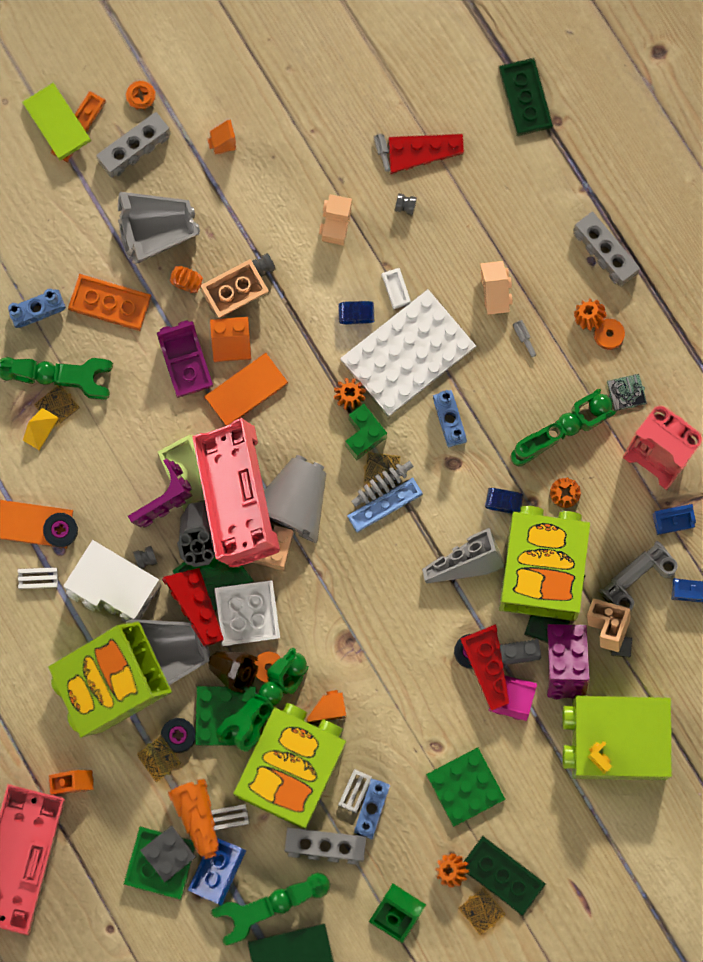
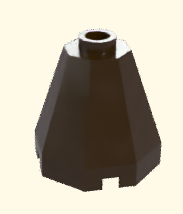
M215 652L210 656L208 662L209 670L229 689L242 694L246 691L243 690L245 687L249 688L252 686L258 672V665L255 664V661H258L257 657L245 652Z

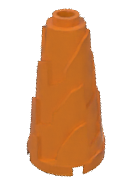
M205 779L197 780L198 783L195 785L193 782L178 786L168 791V795L178 816L181 817L187 833L190 834L197 853L201 857L204 856L205 859L216 856L219 844L210 808L211 802L207 791L208 786Z

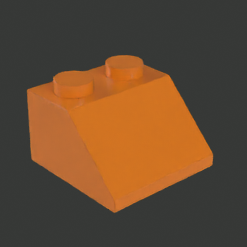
M248 317L210 320L214 362L251 359Z

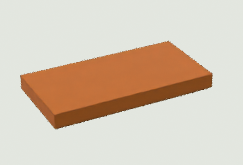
M79 274L68 310L141 331L152 296L144 292Z
M264 353L204 397L225 426H227L288 384V381L267 353Z
M0 500V539L55 547L44 537L43 526L45 521L55 513H66L73 518L74 511ZM60 525V528H56L55 531L58 532V535H61L66 529L63 528V525Z

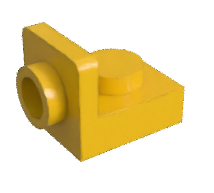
M603 741L601 744L596 742L589 749L591 754L588 758L605 774L612 766L610 764L611 760L604 753H599L606 745Z

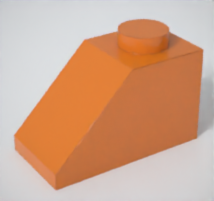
M231 120L225 121L210 131V138H207L209 148L214 150L215 155L236 150V140Z
M338 690L326 692L327 695L322 696L307 717V723L321 722L322 719L329 721L346 718L343 693H338Z
M72 770L49 775L50 795L94 790L92 770Z

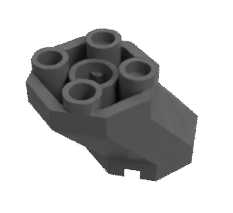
M205 500L190 503L180 518V534L177 543L180 557L185 563L194 567L208 565L215 557Z

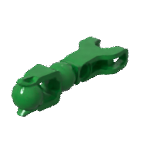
M4 357L0 359V379L5 381L17 380L28 384H33L37 381L42 385H49L54 382V385L79 388L90 399L105 400L109 398L110 392L106 387L97 385L94 382V377L98 373L110 372L113 368V363L106 359L91 358L83 365L58 363L54 365L48 361L37 364V361L34 359Z
M596 389L592 394L578 400L573 405L571 413L562 414L555 423L520 440L511 453L512 463L516 466H523L557 444L560 439L563 440L566 436L576 435L580 429L589 431L604 420L613 417L616 411L612 410L611 398L601 394V389ZM588 403L590 412L597 417L592 421L584 419V415L579 412L580 408ZM549 431H555L558 437H551ZM516 455H517L519 458L524 459V460H518V459H516Z
M291 648L283 658H279L267 670V680L269 682L261 686L259 694L255 693L254 698H251L238 713L227 717L219 726L216 732L218 741L231 744L235 740L238 749L249 751L259 740L260 728L271 715L274 706L281 702L283 693L294 694L303 681V676L309 668L305 657L297 653L295 648ZM287 673L289 677L284 681L283 676ZM227 730H230V731L228 732V734L226 735V737H224L225 732H226Z
M313 873L307 878L306 882L291 885L286 889H276L270 896L245 906L235 902H227L222 904V906L220 905L212 909L211 914L213 917L219 918L228 915L235 923L234 930L223 938L224 946L246 939L252 925L276 915V913L285 914L292 907L302 904L311 897H324L330 890V881L322 873Z

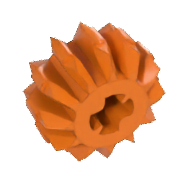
M176 266L170 275L171 284L186 292L197 293L202 285L203 278L201 274L186 267Z
M589 298L588 302L582 300V305H576V311H574L576 324L580 325L583 330L588 328L590 332L592 327L598 329V324H604V319L607 316L604 305L600 304L598 300L593 302L591 298Z
M345 378V384L339 381L338 386L340 388H334V392L337 393L334 395V400H339L337 402L338 406L344 404V410H347L348 406L355 410L354 404L360 407L362 405L360 401H365V396L362 394L366 393V390L361 388V382L355 384V378L352 379L351 383H349L348 378ZM346 392H353V397L350 395L347 397Z
M451 853L449 856L443 855V860L437 861L440 867L434 869L439 872L436 878L442 879L441 884L448 885L450 888L455 887V885L461 886L462 881L467 880L465 873L470 872L465 869L468 863L462 862L463 857L457 856L455 853Z

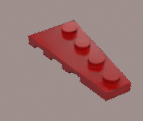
M463 134L389 137L390 175L422 164H430L436 160H444L464 154Z
M196 568L164 576L162 581L165 585L167 584L174 600H177L182 608V613L191 622V627L203 646L222 642L224 638L200 569Z
M495 624L460 639L490 711L509 704L497 625Z

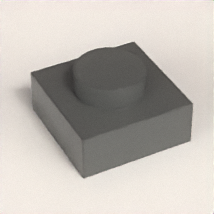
M624 637L620 651L615 652L611 650V656L630 658L632 638Z

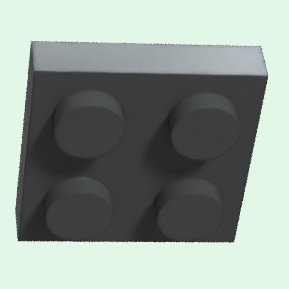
M170 826L140 850L164 882L196 858L173 826Z

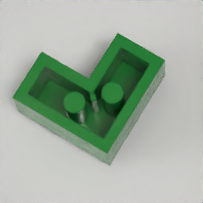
M362 404L349 414V421L358 432L345 441V447L357 461L387 438V432L365 404Z

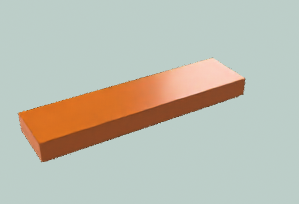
M91 91L88 92L75 113L86 133L106 103L104 98ZM52 149L51 154L56 156L55 152ZM73 153L62 160L68 162Z

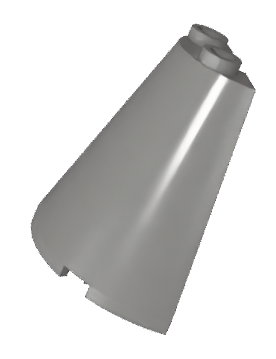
M127 192L119 193L118 211H121L120 219H118L119 230L126 255L129 260H132L133 264L147 260L200 234L199 225L192 219L195 218V211L191 207L189 200Z
M296 455L264 490L270 521L298 532L300 537L317 543L326 473L323 471L324 466L315 462L311 464L306 462V458Z
M137 619L127 621V623L140 622L169 685L209 662L210 650L208 646H203L191 627V623Z

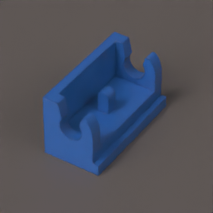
M693 504L658 510L652 515L657 535L695 528L696 519Z
M673 578L672 600L703 603V581Z

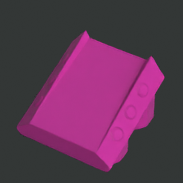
M504 675L509 704L490 712L510 716L516 720L527 721L537 683Z

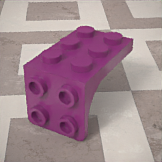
M185 320L178 323V326L161 328L157 332V337L177 398L213 387L194 322Z
M167 458L163 460L170 473V485L167 491L162 496L128 515L131 523L145 528L151 525L155 518H162L168 515L170 509L183 506L186 503L185 500L193 496L190 492L192 487L188 480L181 476L183 471L178 463L176 464Z
M548 624L549 678L547 697L558 700L586 696L589 684L587 625Z

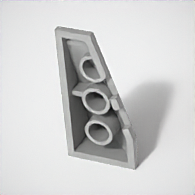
M490 528L467 538L468 542L460 548L458 546L454 547L451 554L446 557L441 556L423 568L422 571L426 584L487 575L503 568L502 556Z

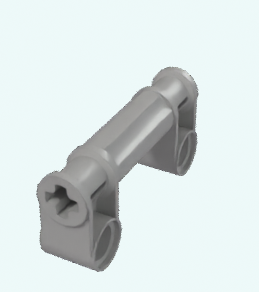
M656 541L651 549L647 552L644 551L618 575L612 578L610 584L604 589L601 588L599 592L608 603L620 606L621 601H627L630 604L631 612L634 600L626 589L652 567L663 578L673 577L677 570V562L667 552L665 547L659 541ZM670 564L673 570L670 572L665 571L663 565Z

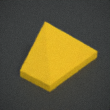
M42 408L28 422L23 441L40 450L59 417Z

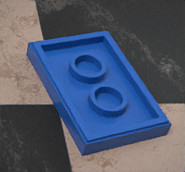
M217 838L219 846L216 856L205 859L204 856L202 857L188 891L222 906L246 850Z

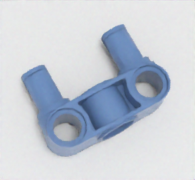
M47 289L44 294L19 304L11 303L8 306L10 318L15 328L24 327L66 309L60 291ZM35 306H41L40 311L33 312Z
M452 390L442 391L439 394L433 395V401L448 448L467 443ZM450 414L454 416L455 421L448 423L445 420V416Z
M371 778L354 830L355 834L370 839L373 838L390 784ZM373 803L377 806L378 810L375 814H369L366 811L368 804Z

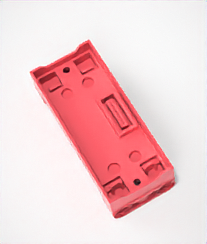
M657 406L634 434L623 458L629 463L637 462L658 478L661 487L668 490L700 446L702 436L681 417L675 415L664 406Z
M240 418L225 427L192 436L216 559L229 567H239L280 552L277 534L272 531L255 449V445L258 444L255 426Z
M7 785L0 811V916H5L4 921L0 920L1 929L25 935L30 934L35 908L59 819L66 801L64 798ZM36 798L37 803L33 804L32 799Z

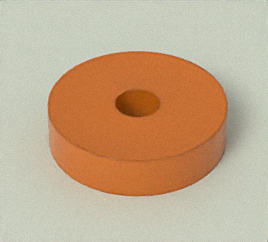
M604 319V324H598L599 328H595L594 331L596 343L601 348L607 350L619 347L625 337L623 325L615 319ZM606 332H612L613 336H607Z
M263 652L257 656L258 661H255V664L258 665V672L256 674L258 680L263 683L269 682L265 666L267 664L273 665L281 658L278 654Z

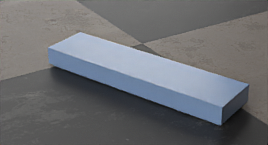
M411 478L390 490L389 493H385L383 496L347 515L358 533L422 496L423 493L414 478Z

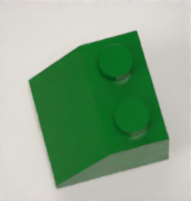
M392 883L369 922L400 943H403L426 904Z

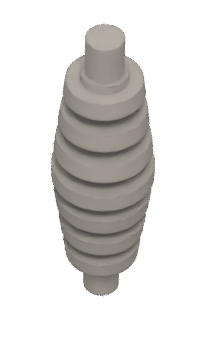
M408 461L404 465L397 464L395 465L397 470H394L392 467L388 470L391 473L389 475L386 471L381 472L384 479L379 474L376 475L375 478L378 483L371 479L369 483L372 487L369 488L367 484L363 486L365 492L361 489L358 491L359 495L351 501L356 507L361 503L368 504L370 503L369 497L373 501L376 500L375 493L379 497L383 496L381 489L386 494L389 493L390 490L387 485L389 484L392 489L396 486L393 481L396 480L399 484L401 482L400 476L405 479L407 471L414 467L412 463Z

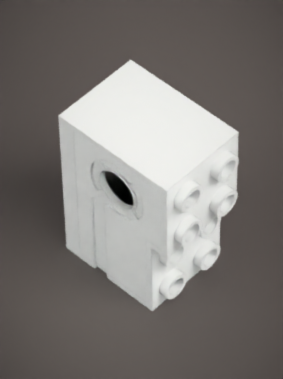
M92 540L63 587L69 598L76 602L79 600L83 601L82 603L87 609L93 612L95 610L101 612L104 607L106 611L113 615L118 613L121 619L127 623L131 619L141 620L150 605L149 603L152 598L154 599L162 585L158 578Z

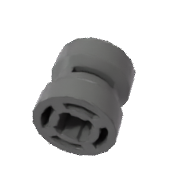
M398 193L395 211H404L409 215H413L417 197H406L404 194Z
M268 253L262 255L258 260H252L261 277L268 271L276 270Z
M152 546L146 547L145 552L139 550L133 552L136 563L141 569H144L147 565L153 566L158 564Z

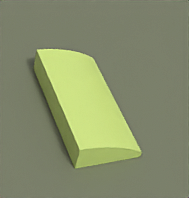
M188 435L158 451L169 479L170 473L163 461L166 458L179 464L183 471L181 476L188 480L192 487L190 492L193 496L185 500L186 503L182 506L183 511H185L190 503L205 500L192 437L194 435Z

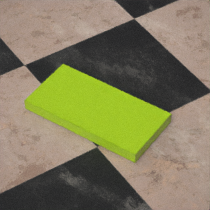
M54 82L22 102L60 161L91 142L90 137Z

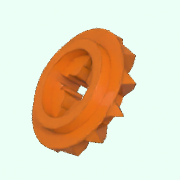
M136 81L126 91V99L129 105L137 110H145L147 107L152 106L156 97L154 87L146 81ZM139 89L142 92V94H146L143 97V101H141L139 97L136 98V96H138Z
M568 477L559 478L552 484L550 489L552 501L562 508L574 506L581 496L580 486H578L575 480ZM570 487V496L566 495L561 499V489L565 490L566 488Z

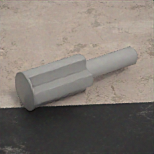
M378 134L373 137L378 155L382 157L384 169L388 172L390 171V166L386 154L389 151L384 134Z
M523 320L515 322L512 326L520 341L525 343L531 357H535L536 353L529 341L530 335Z

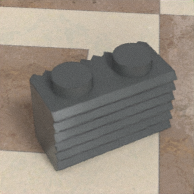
M538 639L500 645L503 666L541 659Z

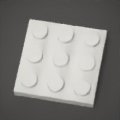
M273 580L214 588L219 627L224 638L221 642L222 646L280 638Z

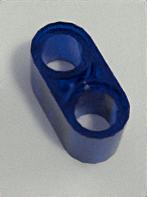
M351 301L339 303V323L346 325L373 323L375 321L374 302Z
M488 488L485 508L510 514L520 512L524 494L498 488Z

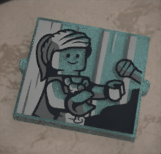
M639 374L607 381L610 393L609 398L612 400L614 411L647 404L644 394L645 387L642 386Z

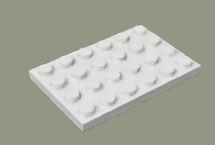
M427 289L341 357L340 360L357 381L362 383L363 388L389 417L475 349L476 345Z

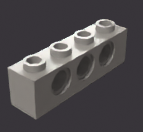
M155 112L96 155L97 160L111 178L119 176L127 166L137 163L142 155L151 153L157 144L166 142L171 135L170 128ZM147 133L154 134L152 138L145 137ZM132 144H139L137 149L130 148ZM117 155H124L122 160L115 159Z
M593 211L575 224L573 229L575 237L579 241L582 240L588 253L590 255L594 254L598 259L599 266L603 270L606 269L608 271L610 279L615 284L618 283L621 287L638 274L640 267ZM595 233L598 238L592 239L589 237V234ZM606 247L610 252L603 253L600 248ZM618 261L622 267L617 268L613 266L612 262Z
M287 828L285 853H288V857L300 858V854L308 855V859L320 860V857H327L329 862L338 863L340 859L347 860V864L359 865V861H364L366 837ZM303 839H308L311 842V847L308 850H303L300 847V842ZM321 842H329L331 849L328 852H322L319 848ZM341 844H348L351 851L344 855L340 853L339 847Z

